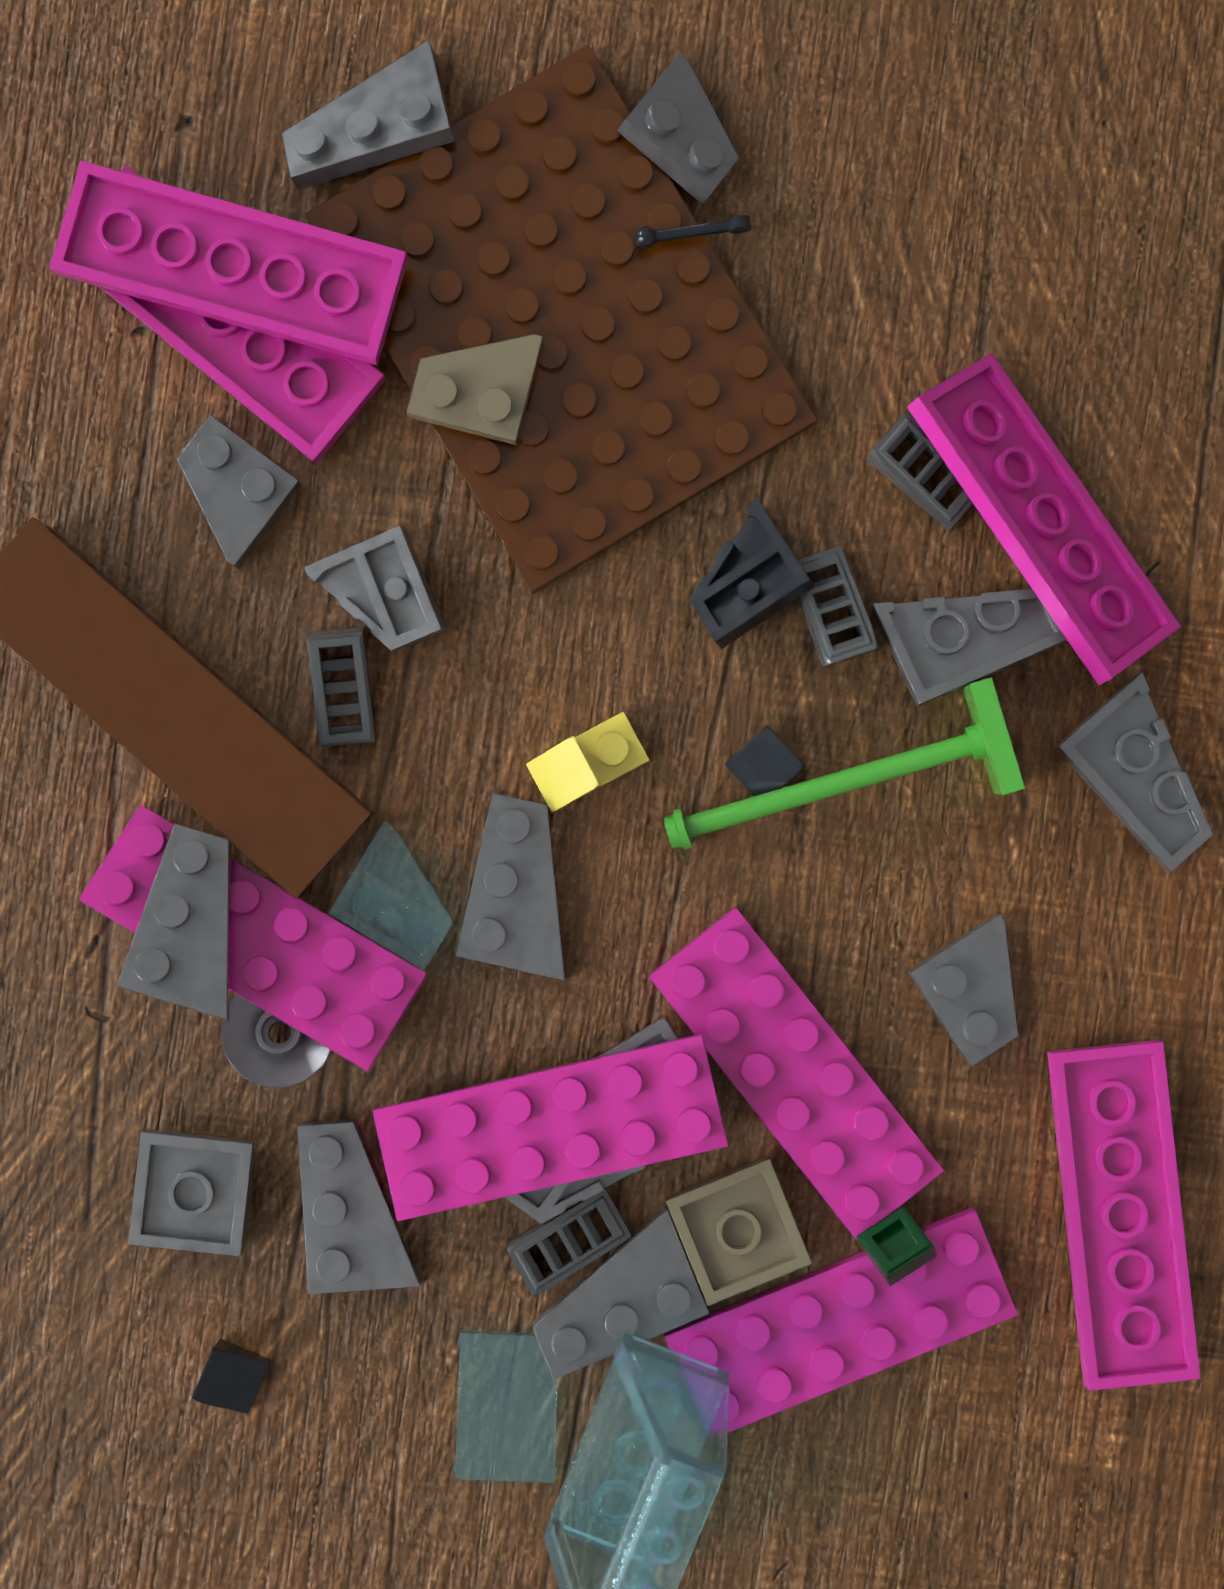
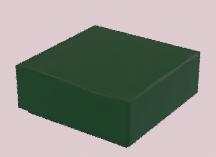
M904 1207L899 1208L856 1236L859 1246L889 1286H892L937 1257L934 1245Z

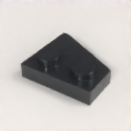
M757 498L745 510L748 518L733 542L731 543L726 540L715 557L712 571L702 578L689 598L714 641L721 649L815 587Z

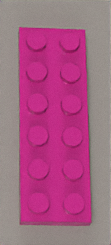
M80 161L49 269L55 275L378 365L409 258L407 252Z
M128 165L121 171L141 177ZM101 288L314 464L321 460L386 381L385 376L368 362Z
M992 353L917 397L907 406L912 416L1098 685L1115 677L1181 627Z
M140 805L79 897V900L135 933L174 824ZM231 858V911L229 912L230 970L228 989L369 1073L427 978V973L300 898L295 899L283 888Z
M736 907L727 912L648 975L693 1034H703L708 1053L856 1240L857 1235L890 1215L944 1172L943 1168Z
M702 1033L378 1107L372 1110L397 1221L728 1147Z
M1160 1040L1047 1051L1083 1385L1088 1391L1201 1379L1164 1044Z
M970 1207L921 1227L920 1229L934 1245L937 1257L892 1286H889L865 1252L862 1251L665 1332L664 1337L706 1441L1017 1316L1018 1314L976 1211Z

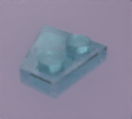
M383 821L329 911L330 915L423 971L429 966L454 924L451 915L396 828L387 821Z

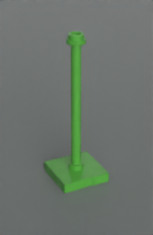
M992 677L968 684L967 687L962 689L973 723L972 726L965 727V734L686 817L682 808L673 810V815L664 817L666 832L672 848L683 847L684 850L693 848V837L968 756H972L974 761L984 760L995 795H1005L1025 789Z

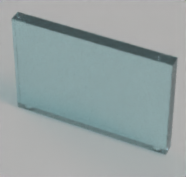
M461 1331L458 1339L460 1354L456 1461L453 1465L455 1479L554 1483V1477L557 1474V1468L555 1467L558 1378L553 1380L535 1333Z

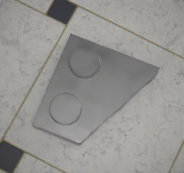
M681 52L617 130L701 204L706 201L739 159L687 57Z
M211 415L208 416L177 457V461L227 561L238 569L299 489L301 483Z
M397 526L304 567L307 576L314 582L320 583L341 602L340 605L355 619H360L371 629V633L391 651H399L446 630L406 527Z
M1000 914L993 915L907 971L969 1066L972 1067L1018 1037L1005 921Z

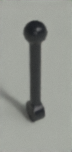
M739 215L730 218L728 221L656 231L651 227L644 226L636 232L635 241L642 249H649L656 242L725 232L741 234L750 231L752 228L750 217Z

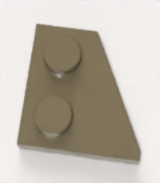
M533 334L421 358L406 412L408 417L517 445L543 345V336Z

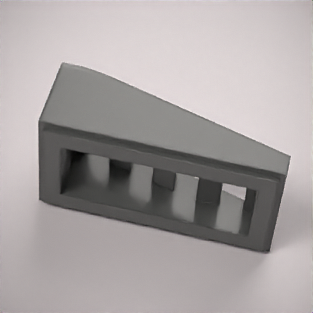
M907 411L903 413L865 459L948 531L973 504L964 490L947 509L939 503L940 499L957 479L915 418ZM907 438L914 445L898 463L891 454ZM923 452L931 460L914 478L907 470ZM941 467L948 474L930 494L923 485Z
M838 546L799 559V563L807 574L834 565L837 574L836 576L813 583L815 587L799 597L822 669L876 651L879 646L842 547ZM841 586L844 596L816 605L813 595ZM848 607L850 617L826 625L823 624L820 615ZM855 627L857 638L831 645L829 635Z
M364 627L309 632L306 641L320 747L374 742L376 738ZM350 646L353 648V656L323 659L322 649ZM355 669L356 678L325 681V672ZM358 692L359 701L328 704L327 695ZM361 714V724L330 727L329 717Z
M604 1188L602 1192L591 1198L570 1206L565 1212L542 1224L539 1223L510 1239L507 1244V1251L532 1296L535 1297L632 1237V1233L609 1192ZM595 1207L610 1231V1234L603 1238L599 1235L587 1213ZM576 1219L591 1244L584 1249H581L568 1225ZM556 1231L570 1254V1257L563 1261L548 1237ZM535 1244L539 1246L550 1266L549 1269L541 1272L529 1251V1248Z

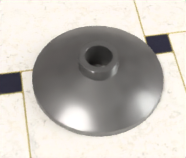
M236 994L230 1002V1021H222L221 1038L226 1057L241 1076L263 1087L285 1088L304 1082L324 1065L331 1052L330 1049L289 1026L291 1031L289 1039L281 1044L274 1043L270 1038L271 1029L276 1024L284 1022Z

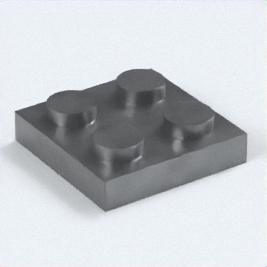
M151 1129L143 1130L140 1135L128 1244L241 1256L244 1253L256 1141Z

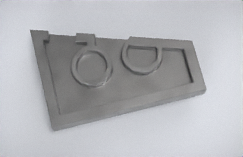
M429 40L282 133L290 177L297 190L455 141L435 53Z
M1032 589L982 593L980 596L949 599L944 597L926 598L923 601L893 604V602L874 603L871 607L916 707H920L959 690L968 684L977 682L1068 642Z
M1141 672L1130 679L1054 748L1165 872H1172L1208 840L1213 833L1186 772L1181 770L1168 740L1171 738L1163 719H1159L1148 694V691H1150L1149 686Z
M493 793L456 956L565 981L548 806Z
M174 823L117 983L118 987L230 1021L228 984L230 970L231 843L229 840Z
M356 1119L300 1123L297 1126L308 1294L420 1286L422 1280L415 1263L413 1264L402 1238V1231L396 1216H393L380 1185V1177Z
M666 1207L650 1219L651 1222L629 1241L626 1240L614 1250L612 1256L588 1277L582 1278L532 1322V1328L553 1380L709 1314Z

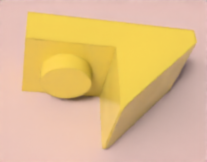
M621 712L576 737L573 735L528 762L526 766L551 813L650 760L625 713Z

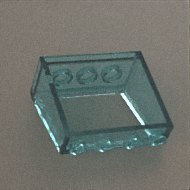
M623 1332L545 1529L544 1541L559 1589H678L726 1473L729 1372Z

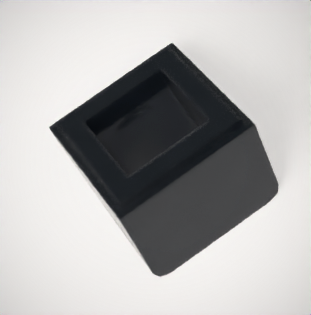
M768 725L725 763V766L753 796L781 789L805 767L803 762Z
M221 1338L211 1351L191 1399L202 1404L248 1414L272 1360Z

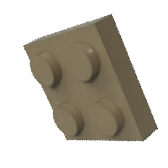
M769 1156L665 1197L666 1204L708 1306L812 1264Z

